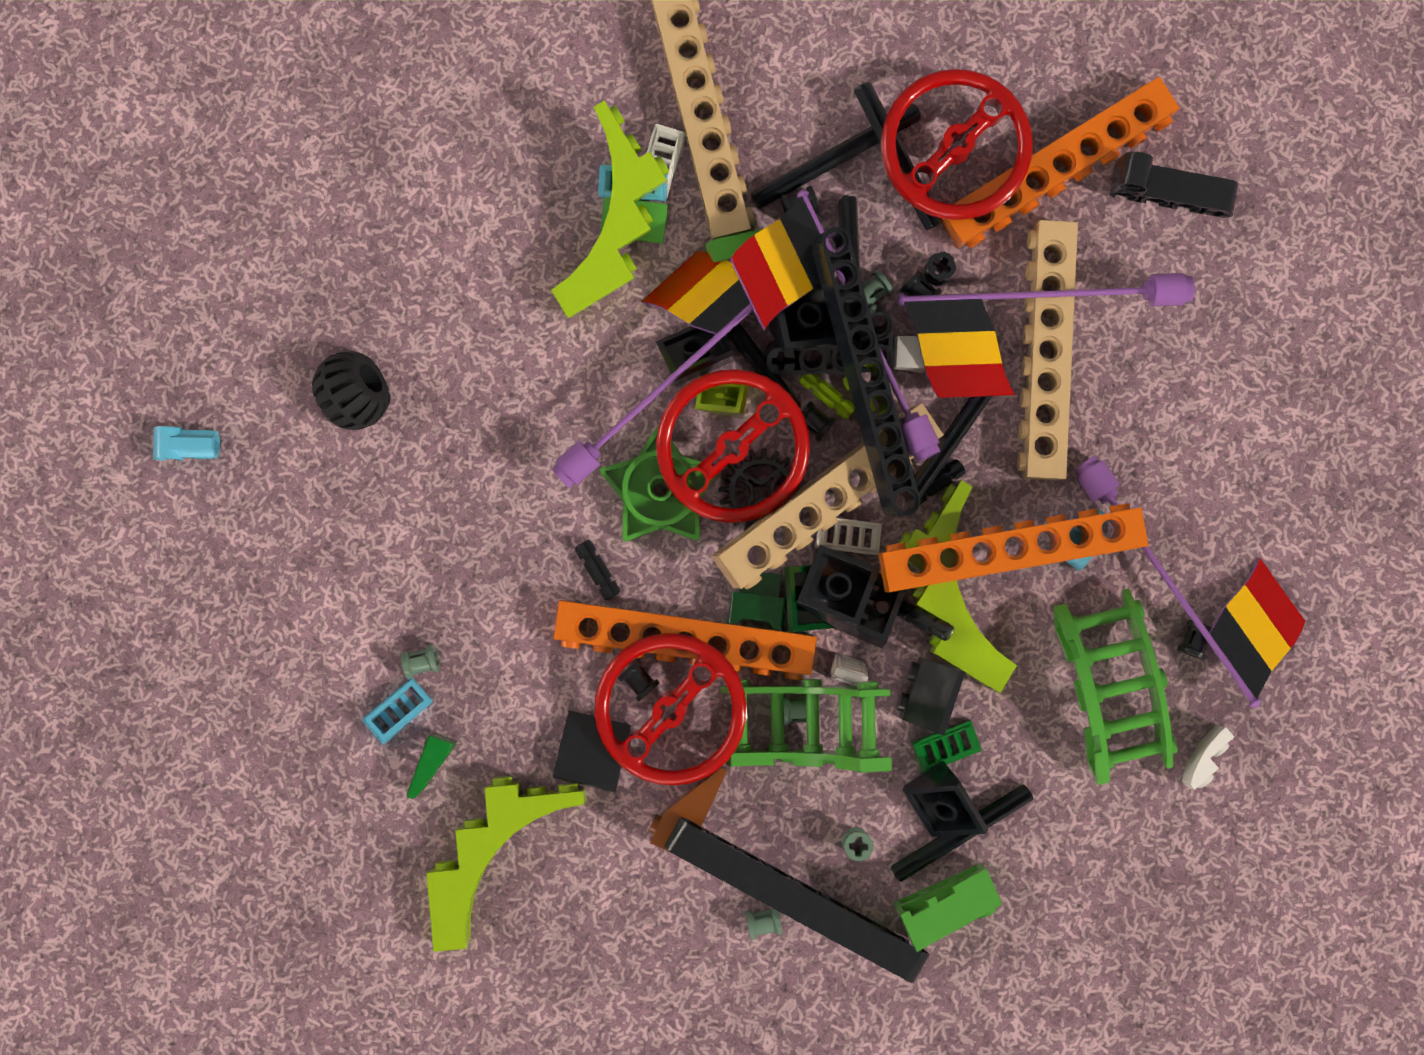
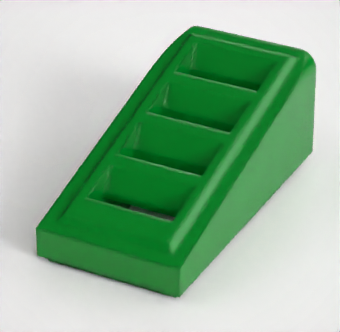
M971 720L947 728L944 736L934 732L910 741L922 773L941 761L948 765L982 751ZM964 730L970 744V748L964 749L959 732ZM953 735L958 752L955 753L952 752L948 736ZM940 739L946 752L944 757L940 756L936 741ZM930 744L935 760L929 761L924 748L925 745Z
M437 733L428 736L406 794L408 795L407 798L414 799L423 792L456 746V740Z

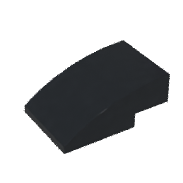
M819 545L796 604L828 624L883 649L888 641L906 589L885 592L882 574L879 573L880 568Z

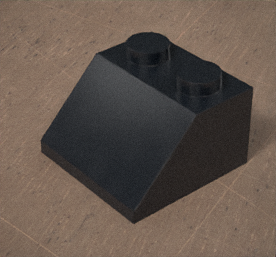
M922 657L918 658L917 663L912 661L906 676V680L911 681L907 693L901 692L896 706V710L900 711L899 718L944 736L965 672Z

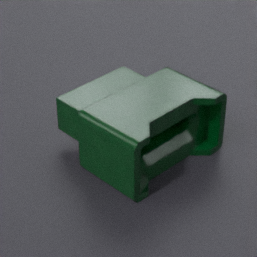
M763 572L760 574L762 579L753 587L747 590L744 587L742 589L739 588V592L731 591L727 623L737 624L742 619L769 622L775 630H782L786 598L779 597L782 575Z

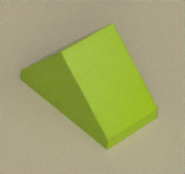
M723 384L711 387L697 395L694 409L743 419L749 386Z

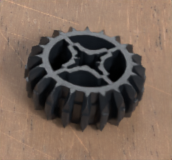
M765 448L761 449V458L756 459L754 450H749V461L746 462L745 459L740 461L739 464L741 466L738 468L734 464L729 463L727 465L729 471L734 473L732 477L727 474L721 475V480L728 482L729 487L720 486L718 488L719 493H728V498H723L719 501L720 505L730 503L732 508H740L735 498V484L738 479L750 492V498L743 507L751 506L750 503L755 498L753 494L756 491H753L754 486L752 484L762 487L772 479L773 481L768 486L770 490L767 491L771 493V496L774 493V484L781 475L786 479L790 473L785 467L790 463L791 459L786 457L782 464L776 462L780 454L778 451L773 453L772 459H767V449ZM755 466H767L774 469L768 477L762 480L755 479L745 473L746 470ZM802 479V481L800 482L799 486L802 485V484H804V480H803V479ZM761 497L759 500L757 499L753 505L765 500L766 498ZM759 519L747 521L744 530H746ZM733 523V525H734L735 527H737V526L740 524V523Z

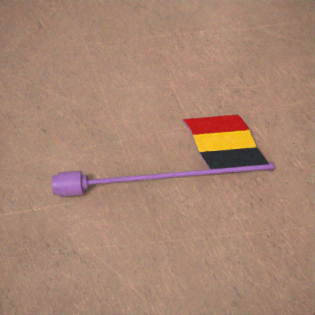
M807 190L799 191L797 194L798 201L780 219L747 239L730 258L763 331L780 311L812 291L820 283L812 253V243L824 230L807 197L810 194ZM826 238L827 248L830 251L834 252L828 241V238ZM836 270V273L842 285H844V275L840 271ZM881 351L888 381L905 417L900 419L908 454L910 457L914 456L916 463L921 462L941 452L937 445L940 441L927 414L920 416L918 411L911 414Z
M697 251L641 301L647 305L663 309L691 327L715 334V336L596 443L592 445L587 441L583 444L578 440L556 460L557 464L552 470L568 488L573 484L578 485L601 465L597 460L601 456L598 449L753 310L731 262L727 260L713 262L708 252Z
M1184 273L1151 274L1148 281H1144L1143 287L920 296H904V293H901L897 297V302L901 306L905 305L917 333L926 376L937 398L1015 395L1004 373L996 333L982 300L1143 294L1144 300H1148L1151 307L1181 306L1185 302L1193 300L1195 284L1193 277L1185 276Z
M1094 455L1074 469L1078 475L1076 477L1077 481L1093 503L1099 499L1102 504L1108 501L1111 506L1118 505L1113 497L1119 494L1115 488L1120 483L1103 460L1099 461L1097 456ZM1142 547L1141 549L1250 701L1248 706L1252 708L1258 707L1260 705V698L1258 696L1268 677L1296 643L1305 624L1304 618L1261 558L1258 559L1247 581L1223 607L1213 627L1208 632L1150 548Z

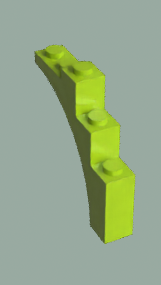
M605 100L593 108L605 131L611 154L613 184L610 206L601 234L589 255L568 278L551 290L568 318L575 316L636 278L633 271L637 270L635 263L628 252L622 255L620 250L652 231L649 223L654 220L645 205L642 204L638 207L636 202L668 183L665 175L670 172L660 155L654 158L652 153L648 152L640 158L638 157L637 153L642 151L641 147L632 133L626 136L620 125L625 120L616 105L614 104L609 108Z
M962 480L958 481L955 486L950 483L940 498L941 501L945 502L938 513L933 511L924 524V528L928 529L926 534L919 529H914L911 534L905 532L898 543L905 542L907 549L919 547L918 540L937 537L938 543L951 541L950 534H954L957 531L961 511L972 486ZM944 549L940 555V561L945 567L949 568L954 563V554L949 549ZM915 554L910 556L908 564L921 571L923 567L922 559ZM957 580L916 587L912 594L916 597L913 604L954 627V632L947 641L932 635L929 643L933 646L929 652L965 672V674L993 691L1001 693L1017 665L998 652L979 631L966 609Z
M512 776L493 778V784H488L484 788L488 823H484L483 818L464 820V825L459 826L455 830L458 865H455V860L438 861L435 863V867L426 873L433 952L466 949L470 944L471 913L475 893L485 868L497 850L514 833L535 819L559 809L584 805L587 801L586 787L578 788V783H565L558 785L559 790L546 791L545 786H534L526 788V793L522 794L521 781L512 782Z

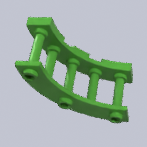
M1129 589L1123 590L1122 607L1082 617L1071 615L1066 603L1054 606L1056 634L1067 663L1074 662L1079 679L1073 682L1079 708L1081 711H1087L1089 727L1083 728L1086 758L1097 785L1110 782V769L1114 768V764L1160 754L1166 769L1173 767V754L1177 753V744L1171 732L1169 711L1164 688L1168 686L1167 677L1164 670L1158 667L1143 621V606L1140 600H1134ZM1126 619L1134 638L1089 649V647H1083L1079 634L1083 629ZM1134 652L1139 653L1145 675L1101 686L1098 683L1094 684L1090 666H1093V662ZM1148 688L1152 706L1151 712L1109 722L1102 718L1099 703H1102L1104 698ZM1154 725L1155 741L1111 752L1107 748L1106 739L1111 738L1112 734Z
M740 679L745 691L746 703L747 694L771 693V743L768 744V749L751 750V744H748L746 715V724L742 738L735 752L725 765L731 767L774 766L775 759H782V762H792L793 766L822 767L823 764H835L836 769L860 773L892 771V757L879 755V749H876L875 697L890 696V689L878 688V682L876 681L858 682V686L822 685V679H802V685H750V679ZM720 686L721 693L730 694L727 686ZM784 693L806 694L807 744H804V749H788V744L784 743ZM819 694L838 695L839 746H836V751L823 750V744H820ZM851 696L861 697L862 749H859V752H856V746H852Z

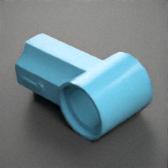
M169 426L154 427L153 460L166 461V459H177L178 461H183V458L218 459L220 453L218 431L184 430V428Z

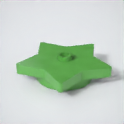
M658 425L636 458L600 469L601 475L623 501V541L628 542L659 529L698 541L700 540L699 515L684 506L674 496L668 486L665 495L659 496L655 493L657 484L662 483L666 485L657 460L656 440ZM671 440V456L677 474L682 475L689 468L701 463V461L683 457ZM692 471L688 475V482L691 486L701 488L705 485V476L700 471ZM719 473L710 480L708 487L700 494V498L703 496V494L706 492V490L709 488V486L712 484L715 478L719 475Z

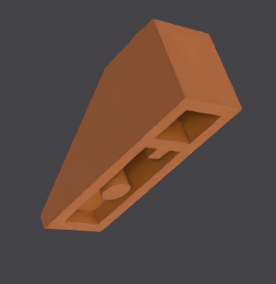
M723 765L716 772L698 782L664 810L662 816L656 814L648 830L649 833L653 834L650 843L668 851L664 845L680 817L687 818L702 826L726 775L727 767Z

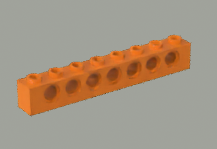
M1159 76L1033 154L1023 182L1011 196L1013 200L1012 206L1002 204L999 208L985 215V223H978L972 218L964 220L942 219V224L958 249L965 245L971 249L986 239L983 235L984 233L993 228L996 232H999L1013 222L1010 217L1021 212L1024 216L1040 205L1038 200L1048 195L1052 199L1066 189L1064 184L1074 178L1076 182H1079L1094 172L1091 167L1100 161L1105 166L1120 156L1118 150L1128 145L1130 149L1136 147L1147 139L1145 133L1153 128L1158 133L1174 122L1172 116L1180 107ZM1134 111L1142 112L1146 117V122L1138 121ZM1107 128L1116 129L1120 138L1114 139L1110 137ZM1080 145H1089L1093 150V155H1085L1081 151ZM1053 161L1063 162L1066 166V172H1058L1053 166ZM1013 167L954 204H970L992 195L1005 183ZM1033 177L1037 179L1040 189L1030 188L1026 183V178Z
M1130 503L1110 506L1111 513L1100 515L1098 514V508L1078 512V519L1067 520L1066 514L1046 517L1047 524L1038 526L1034 525V520L1014 523L1015 530L1004 532L1001 525L982 529L983 535L970 537L969 531L950 534L951 541L938 543L937 537L918 540L919 547L907 549L905 542L886 545V552L878 554L885 592H893L1148 547L1142 507L1131 509ZM1105 521L1110 522L1114 529L1113 535L1109 539L1102 533V525ZM1073 527H1077L1082 533V539L1079 544H1074L1070 539L1069 533ZM1041 532L1046 533L1050 538V545L1046 550L1041 549L1037 543V538ZM1009 538L1015 539L1018 543V552L1014 556L1009 555L1005 550V543ZM977 543L982 544L987 551L986 558L981 562L977 561L972 553L973 547ZM944 549L951 550L955 556V561L949 568L945 567L940 561V555ZM913 554L918 555L923 561V567L918 573H913L908 568V559Z
M559 600L554 639L561 640L562 647L580 649V643L593 645L592 651L612 653V648L624 649L635 641L644 638L647 628L656 627L662 634H679L686 631L691 633L693 637L706 643L714 636L724 638L726 649L722 654L736 671L740 670V666L753 667L752 673L771 676L772 670L785 672L784 678L802 680L804 675L812 676L816 636ZM592 618L597 622L598 631L594 636L590 637L582 633L581 623L584 619ZM622 622L628 625L630 636L627 640L619 641L614 638L612 629L616 623ZM748 640L754 641L758 646L756 656L751 659L742 657L739 651L741 644ZM778 645H785L790 651V656L784 663H776L772 659V651ZM674 648L657 649L647 652L657 654L656 660L676 662V657L689 658L688 664L693 665L698 659V656L692 652Z

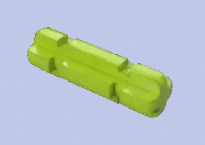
M818 374L802 375L799 380L800 384L807 390L811 389L813 391L812 394L830 409L834 408L837 410L835 413L842 419L846 420L854 412V404L848 399L844 400L841 398L843 395L824 379L822 381L818 379Z

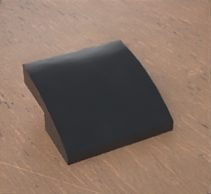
M569 710L553 778L616 793L622 767L613 759L602 743L597 730L595 716ZM611 720L617 738L621 742L625 741L630 735L631 725Z

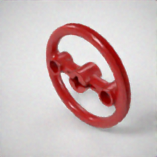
M941 70L916 80L894 101L882 130V160L892 185L913 207L941 219H972L986 215L999 208L1019 188L1028 172L1032 159V131L1027 114L1021 103L999 81L972 70ZM949 85L969 86L985 92L987 96L983 98L976 112L964 124H955L949 127L939 143L938 150L926 162L918 163L908 174L902 171L896 152V134L902 116L913 101L932 89ZM984 106L994 107L998 115L989 116L984 111ZM1006 115L1010 117L1017 136V157L1011 174L997 191L980 201L960 205L946 204L927 196V192L931 190L937 177L950 164H961L967 159L975 146L976 139L987 128L997 125ZM967 134L962 143V146L959 145L956 148H953L949 152V154L941 162H939V160L947 154L951 147V144L956 143L957 141L960 142ZM919 172L927 174L930 178V183H919L915 178V174Z
M732 369L705 374L691 381L675 395L662 415L658 427L656 451L660 472L666 485L684 506L696 514L714 521L740 523L759 519L772 513L793 495L806 471L810 445L805 418L797 403L785 389L766 376L752 371ZM723 384L748 385L766 393L765 400L760 403L756 412L737 430L732 429L722 433L717 440L716 449L700 464L689 468L682 475L677 474L671 456L672 431L682 409L690 400L711 387ZM765 404L775 405L779 410L778 418L773 422L764 421L760 416L762 406ZM783 418L790 420L795 436L794 461L790 473L775 493L755 505L743 508L718 507L700 499V494L708 487L710 480L729 463L735 464L744 460L748 454L750 444L768 427L775 426ZM751 427L754 428V430H752L745 438L741 440V443L738 447V449L740 450L739 454L732 451L729 454L727 453L715 465L712 464L718 457H720L725 452V449L728 446L727 442L725 441L726 439L729 438V440L733 442L736 439L741 438ZM700 471L703 473L706 480L705 485L701 488L691 486L688 482L690 472Z
M663 633L637 640L614 657L599 681L595 696L594 714L602 743L621 767L645 781L659 785L675 786L690 784L704 779L716 772L729 760L735 752L744 732L747 703L739 675L720 651L696 637L684 634ZM674 648L696 654L698 659L689 670V675L674 691H666L660 695L653 706L652 716L639 730L633 731L625 741H619L611 724L609 706L612 688L622 670L635 658L657 649ZM699 666L708 668L711 672V678L706 681L698 679L695 676V668ZM722 677L731 696L732 720L729 732L719 749L707 760L687 769L665 770L645 764L643 760L658 737L666 729L676 728L680 725L688 712V704L702 689L708 688L716 678ZM686 690H688L687 694L683 696L677 704L675 712H672L669 715L667 714L664 717V719L660 722V724L656 728H653V726L662 718L663 714L665 713L666 707H669L671 704H674L679 699V697ZM635 738L643 740L646 750L642 752L634 750L631 746V740Z

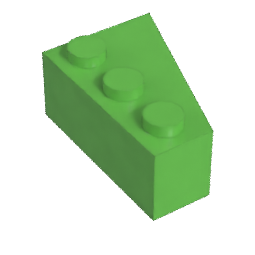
M982 863L893 902L906 933L917 952L977 918L992 915L996 912L995 908L1002 905L990 875Z

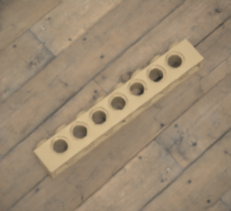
M651 0L712 240L751 232L750 226L755 225L754 215L751 206L745 207L743 195H747L743 175L737 177L735 165L739 164L737 149L735 145L730 146L727 134H731L729 118L727 114H721L719 104L724 103L720 84L714 85L711 74L716 73L713 56L711 53L706 54L703 43L708 42L704 23L698 24L696 13L700 12L698 0ZM677 18H683L688 21V24L679 28L674 26L672 22ZM691 48L696 54L691 58H684L680 55V52L683 49ZM698 78L704 82V85L701 88L693 89L687 83L691 79ZM699 109H708L712 115L710 118L702 120L696 117L695 113ZM708 139H715L720 143V146L716 150H707L703 143ZM716 169H722L727 172L728 177L723 181H716L711 177V173ZM728 199L735 203L736 208L731 212H724L719 208V203Z
M1039 220L1034 225L1033 230L1028 231L1027 248L1032 249V261L1027 262L1025 277L1026 281H1031L1030 291H1044L1042 288L1043 281L1053 283L1056 290H1075L1078 222ZM1044 250L1055 252L1057 262H1048L1044 257ZM1075 296L1024 299V311L1029 312V325H1024L1022 336L1023 344H1028L1027 357L1023 356L1021 363V375L1026 376V388H1022L1020 392V407L1025 408L1024 420H1020L1018 426V438L1023 439V452H1019L1017 455V471H1022V479L1052 481L1066 479ZM1047 312L1053 316V327L1045 326L1042 323L1041 313ZM1041 344H1047L1052 348L1053 356L1051 359L1042 357L1039 352ZM1040 375L1050 379V391H1044L1039 387L1038 378ZM1038 407H1044L1049 411L1050 419L1048 423H1042L1038 420L1036 416ZM1037 439H1043L1047 442L1048 452L1046 455H1041L1036 451L1035 442Z
M923 403L908 407L911 414L917 411L920 416L927 414L938 439L944 435ZM903 412L898 415L899 422L900 419L905 417ZM881 430L878 437L880 443L885 446L888 436ZM864 441L796 491L778 509L760 518L711 555V558L733 588L742 589L744 587L747 590L753 587L762 579L761 573L769 567L771 570H774L781 566L788 559L785 556L794 548L798 551L806 547L813 541L811 535L819 529L825 531L838 522L836 516L844 510L850 512L863 503L861 497L869 491L871 493L877 492ZM892 462L887 466L889 476L894 472L896 473V467ZM853 470L860 477L857 487L853 486L850 482V474ZM828 489L832 490L835 495V501L832 506H829L825 501V493ZM803 508H806L810 513V520L807 525H803L799 519V513ZM778 527L782 528L785 533V539L780 545L774 541L773 537L774 531ZM753 546L758 549L760 554L759 560L755 564H751L747 557L749 549Z

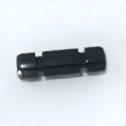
M952 460L945 465V469L940 470L921 497L920 505L927 501L928 496L932 497L952 483V479L957 480L966 473L963 464L959 460Z
M586 540L579 544L575 551L580 560H585L583 565L595 585H600L601 589L599 591L603 598L609 600L621 592L615 580L612 581L610 579L612 574L600 554H595L597 549L592 541Z
M907 601L901 603L897 614L898 617L935 635L943 641L950 639L951 634L954 632L953 625L919 607H915Z

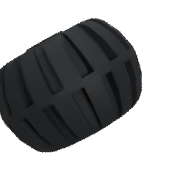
M343 351L330 355L318 366L312 380L313 396L316 398L315 401L318 407L321 408V412L333 424L343 429L360 430L374 425L386 413L390 404L391 395L389 387L380 369L374 364L372 359L356 351Z

